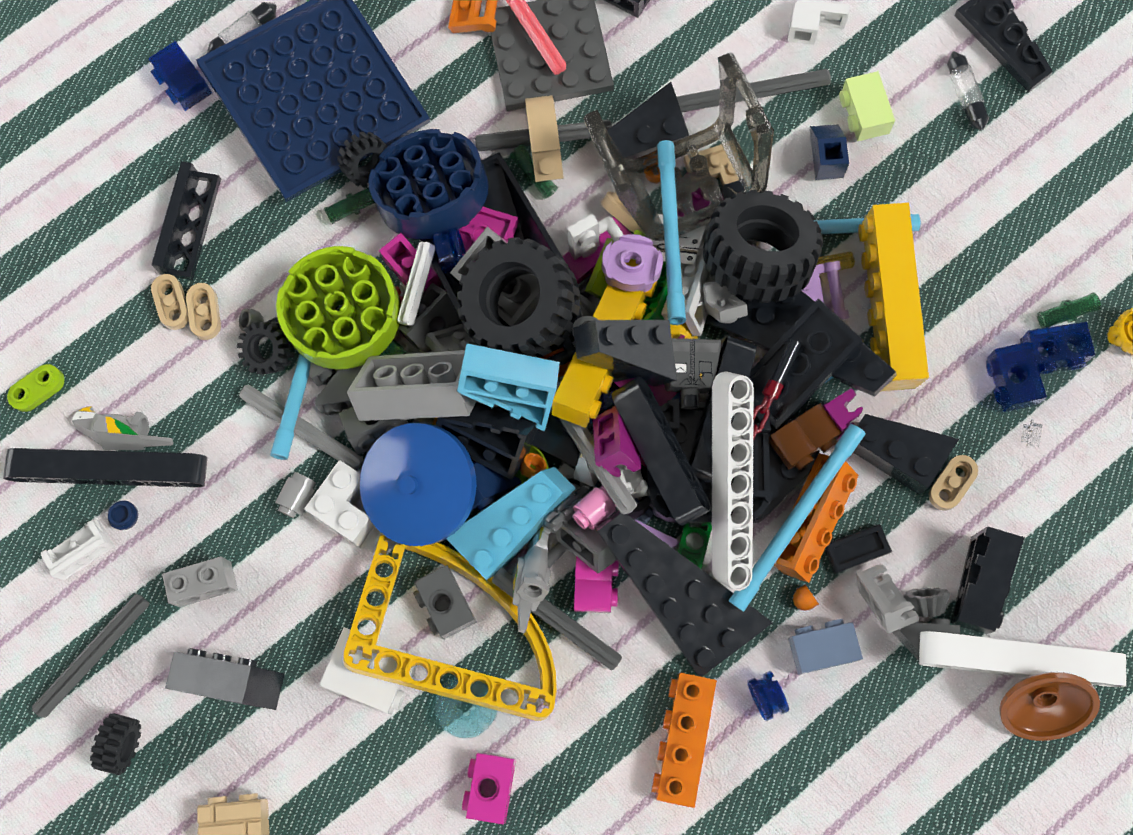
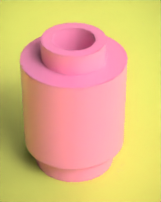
M602 485L600 488L595 487L573 506L575 513L572 516L581 528L586 529L588 527L594 530L616 511V505Z

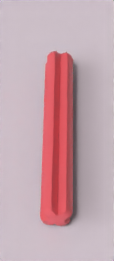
M506 0L553 74L558 75L566 70V62L526 1Z

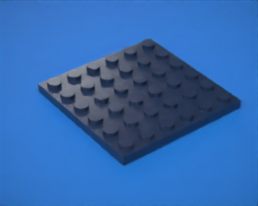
M309 0L196 59L197 65L285 202L342 172L338 166L340 163L337 161L338 156H342L339 150L340 147L346 148L344 145L346 139L349 143L353 141L352 135L355 134L359 138V132H365L366 134L371 132L389 146L398 139L430 123L428 114L353 0ZM373 152L364 155L360 161L373 155Z

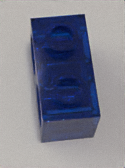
M1087 322L1028 330L1020 339L1027 371H1039L1041 375L1053 373L1058 370L1057 368L1068 366V370L1083 368L1096 355ZM1067 343L1073 344L1077 348V353L1071 351ZM1038 347L1044 348L1048 352L1049 357L1042 356L1039 353Z

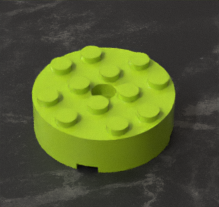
M332 246L316 250L304 256L288 271L289 275L282 288H279L277 295V317L285 336L304 358L324 368L350 369L364 365L371 356H379L392 342L399 327L397 317L401 307L400 299L388 272L376 258L357 251L352 247ZM343 304L340 311L335 310L337 306Z

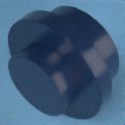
M118 501L108 511V521L117 530H128L138 520V510L129 501Z

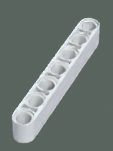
M721 372L715 377L712 385V573L715 580L736 591H741L748 587L752 580L754 388L752 381L746 376L731 372ZM734 383V390L731 393V387Z
M920 632L919 665L1018 677H1030L1045 672H1065L1080 676L1092 685L1126 687V654L943 632Z

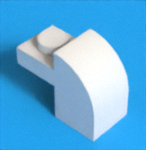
M798 0L793 9L787 41L815 45L819 26L844 29L850 5L842 4L838 1Z

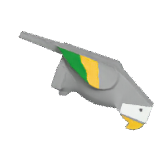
M87 406L76 411L72 418L75 428L100 444L104 450H145L144 447L172 446L174 443L172 438L149 436V422L143 412H135L134 416L125 417L119 414H97L92 406Z
M544 525L531 538L525 557H518L514 568L513 605L518 606V632L521 633L526 632L531 611H536L538 605L543 601L550 589V585H548L551 577V570L548 568V538L551 530Z

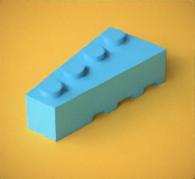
M555 467L542 470L465 522L447 540L487 580L494 577L500 568L505 569L544 525V517L551 511H555V508L566 500L576 488Z

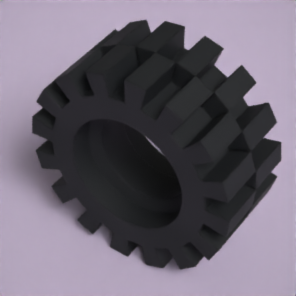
M359 132V138L355 134L352 135L353 141L350 143L346 139L344 142L346 148L340 147L339 153L342 156H338L337 161L340 163L338 166L351 182L358 187L361 185L363 188H367L371 169L375 170L380 161L379 155L388 146L371 132H368V134ZM373 152L369 163L358 167L360 159L364 155Z
M278 322L252 323L251 326H246L243 329L246 333L239 335V339L243 340V343H237V348H242V352L237 354L239 358H245L242 365L244 367L250 366L248 369L250 372H257L256 374L259 375L283 371L285 369L284 366L290 365L291 361L288 358H293L295 354L290 352V348L295 347L292 343H289V339L285 336ZM263 337H268L273 344V354L269 359L263 358L259 351V342Z
M115 713L109 714L108 718L106 717L103 720V725H100L98 728L99 734L94 737L95 745L91 747L93 754L90 756V761H92L91 766L93 769L115 775H121V773L126 771V767L131 765V758H134L136 755L134 752L135 748H138L140 743L137 742L141 737V732H139L141 724H139V720Z

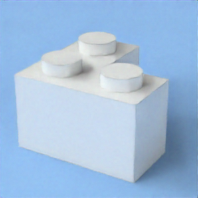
M339 460L304 510L359 548L374 528L368 515L354 506L361 496L360 473Z

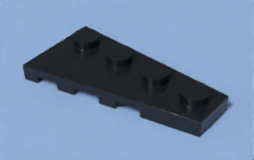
M969 0L958 8L954 16L1028 93L1051 76L1053 72L1036 42H1032L1027 34L1028 29L1023 21H1019L1013 11L1015 7L1011 0Z

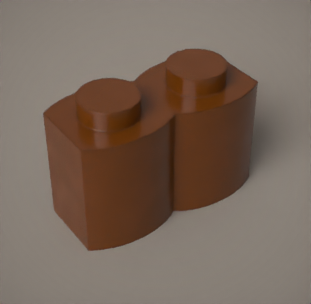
M820 403L773 433L769 437V443L788 470L795 466L800 470L814 460L812 458L814 453L821 450L825 454L833 449L838 442L836 439L839 438L842 432Z

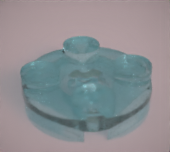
M455 677L443 684V687L446 689L455 688L458 684L457 678ZM476 681L470 686L471 693L476 697H483L488 693L487 685L481 681ZM437 695L435 702L436 717L441 727L455 737L466 739L477 737L484 733L496 719L497 710L475 705V710L469 711L468 716H463V711L458 710V704L463 703V701Z

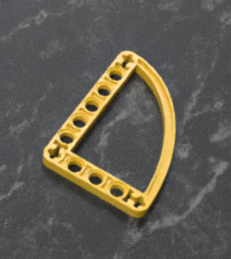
M381 533L344 649L343 661L345 667L354 673L535 721L547 719L555 705L557 690L556 670L546 638L531 613L524 635L536 658L540 674V689L377 646L405 549L435 560L445 566L447 565L471 580L491 595L518 624V606L513 605V598L492 582L493 577L486 580L460 553L440 543L424 546L396 544L391 557L386 555L388 551L387 541L391 539ZM387 563L392 567L393 572L389 577H380L376 574V567L379 564ZM378 591L382 593L385 600L381 605L372 606L367 602L366 597L368 594ZM363 620H370L375 624L376 629L370 635H363L358 631L357 626ZM357 650H361L364 658L372 659V653L377 654L374 660V669L369 668L370 661L362 659L358 664H354L353 657L349 655L355 654ZM383 658H393L397 663L396 670L391 673L383 672L379 667V662ZM413 666H423L427 670V677L422 681L413 680L409 674ZM446 673L455 675L458 680L457 686L453 689L444 688L440 683L441 676ZM476 681L485 683L488 693L483 697L474 696L470 690L471 684ZM506 689L515 691L518 696V702L514 705L504 704L501 700V693ZM524 693L529 694L526 701L536 702L538 698L543 699V705L548 706V709L543 708L542 712L538 713L536 712V706L529 703L525 705V709H521L520 706L524 700Z

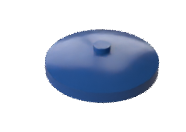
M409 423L397 426L377 439L364 459L360 474V494L363 507L373 525L383 535L397 543L408 546H424L447 539L465 523L475 501L477 485L472 459L464 445L453 434L441 427L424 423Z

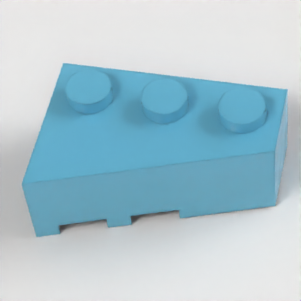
M466 343L457 392L491 408L494 405H498L511 411V417L519 420L522 416L535 422L536 428L545 431L557 388L560 362Z

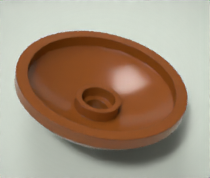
M1045 672L1027 677L1015 684L1003 697L999 712L1003 725L1012 734L1035 741L1055 740L1075 734L1088 726L1098 714L1100 699L1095 687L1080 676L1065 672Z

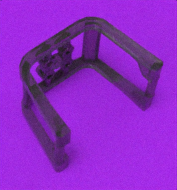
M732 52L718 57L720 79L718 119L708 128L674 142L675 159L687 154L690 159L689 166L691 170L690 173L682 177L680 169L678 167L674 168L677 210L684 214V217L678 219L679 236L710 223L714 210L725 200H722L720 196L718 180L712 177L709 172L707 158L700 155L698 149L719 140L744 188L741 192L746 194L749 190H757V192L763 193L767 189L774 129ZM736 87L749 108L746 110V122L754 142L753 170L731 129L734 123ZM598 110L586 114L583 120L618 198L649 239L663 241V224L640 176V173L658 167L657 150L635 159L624 158L609 135ZM700 187L703 198L710 201L711 205L695 211L691 192L697 191Z

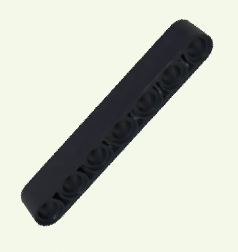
M9 448L6 453L3 479L26 483L200 488L205 486L208 457L195 453Z

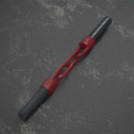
M790 339L771 380H768L762 391L764 399L761 405L756 406L753 411V422L758 411L761 414L765 413L759 427L756 424L753 425V440L756 434L763 430L770 414L769 407L773 400H778L783 388L782 384L801 347V343L796 340ZM711 502V504H710L711 510L706 513V515H708V516H710V517H712V502Z

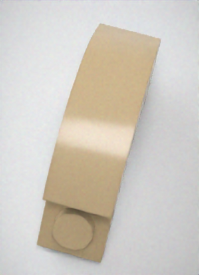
M553 95L526 98L525 103L535 182L564 179Z

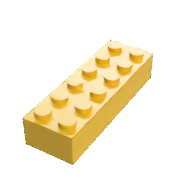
M909 202L873 205L868 214L865 215L862 224H859L858 227L859 241L864 242L865 250L861 255V264L863 270H867L868 280L864 283L866 298H870L871 309H868L867 319L868 325L873 326L874 337L870 341V347L876 355L896 371L897 376L881 391L916 389L929 379L910 206Z

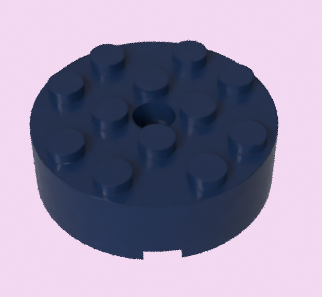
M440 129L422 130L398 139L379 155L380 161L375 170L371 169L369 175L370 193L384 223L397 234L402 233L404 237L413 239H439L467 226L483 207L489 188L487 175L479 152L472 141L457 132H454V134L441 133Z

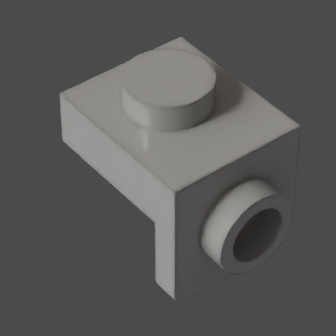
M716 281L703 284L705 312L720 323H732L737 318L748 315L747 304L729 293L726 286L721 287Z

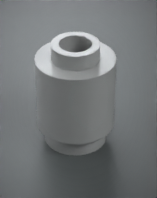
M294 472L292 478L288 477L275 501L280 506L277 511L293 519L296 514L302 516L305 511L304 508L315 492L313 487L316 482Z

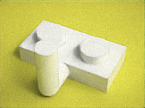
M591 214L568 227L569 252L576 260L581 256L588 257L593 254L597 247L600 246L599 235L605 231L609 233L614 242L618 241L620 236L624 234L614 219L606 217L598 222L595 216Z

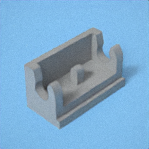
M876 565L864 571L859 570L856 572L859 593L887 634L919 621L916 611H913L914 606L911 602L906 601L889 574L875 578L876 575L887 571L884 565Z

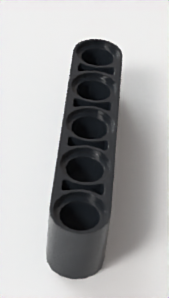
M727 336L720 350L716 376L721 372H731L749 378L757 346ZM734 383L731 387V393L734 390ZM712 390L708 392L689 459L697 479L711 484Z
M638 376L612 392L614 404L677 523L684 526L711 510L710 502L645 380Z

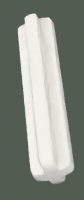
M420 242L418 244L398 313L397 322L405 326H413L435 253V246L428 242Z

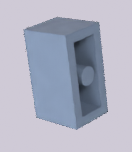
M843 619L826 622L825 629L814 631L813 626L796 629V635L788 640L797 674L801 675L862 660L863 657L853 622L844 624Z

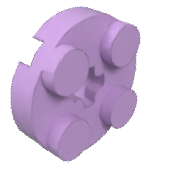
M636 234L620 236L619 240L612 245L610 242L603 252L602 270L606 276L607 284L625 291L646 292L652 288L661 275L663 265L662 253L660 250L658 252L653 246V242L644 236ZM630 259H636L638 266L630 267L625 262H629Z

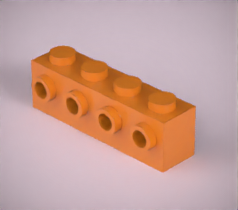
M818 454L794 507L829 458L828 455ZM846 461L774 564L783 574L809 583L812 575L818 570L819 560L824 549L831 542L832 532L836 523L843 516L848 497L857 485L859 475Z
M679 673L677 679H671L668 697L674 698L672 711L666 710L663 728L668 729L666 742L660 741L657 760L662 761L661 773H654L651 792L657 793L656 800L695 808L717 680L685 673Z

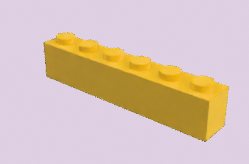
M630 259L627 263L625 262L630 267L638 266L636 260ZM657 281L646 292L625 291L607 285L593 317L598 320H641L647 306L644 301L647 296H653ZM575 352L554 396L552 415L586 428L590 418L596 419L602 404L599 399L601 394H607L611 387L613 376L610 375L613 369L606 370L579 360Z

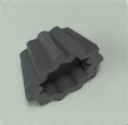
M923 588L913 589V591H908L903 596L907 602L912 603L914 606L913 611H916L918 617H934L945 613L950 593L947 589Z

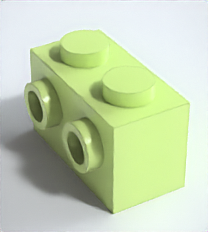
M879 71L846 79L843 89L839 93L842 107L847 109L849 115L847 118L850 132L855 133L857 142L890 134L895 118Z

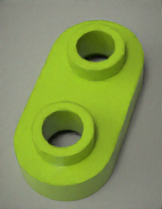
M41 365L10 387L7 400L13 408L21 412H29L62 389L65 381L64 375L53 365ZM49 374L48 380L43 382V377ZM25 391L23 398L18 399L19 394Z

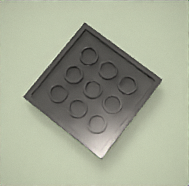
M536 0L526 2L566 62V70L558 75L553 74L510 6L496 8L494 18L497 21L494 32L490 33L507 111L526 108V98L553 95L554 102L614 90V83L594 0Z

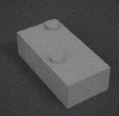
M465 350L369 357L347 391L358 420H407L412 418L469 416L476 400L457 392Z

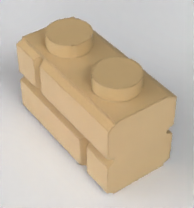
M258 793L239 795V802L227 803V796L208 798V805H198L197 807L198 835H269L268 800H258Z

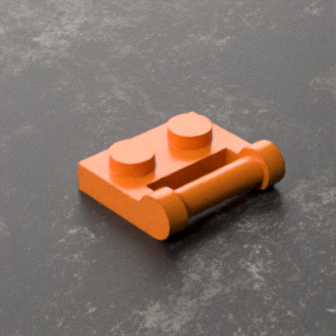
M453 0L448 28L452 33L479 30L494 32L497 23L494 18L498 0H487L483 17H479L482 0Z

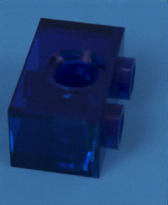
M1030 342L994 349L987 357V373L994 379L996 386L994 390L995 399L999 405H1002L1003 412L1037 406L1047 398ZM1008 373H1014L1018 377L1019 383L1011 381Z

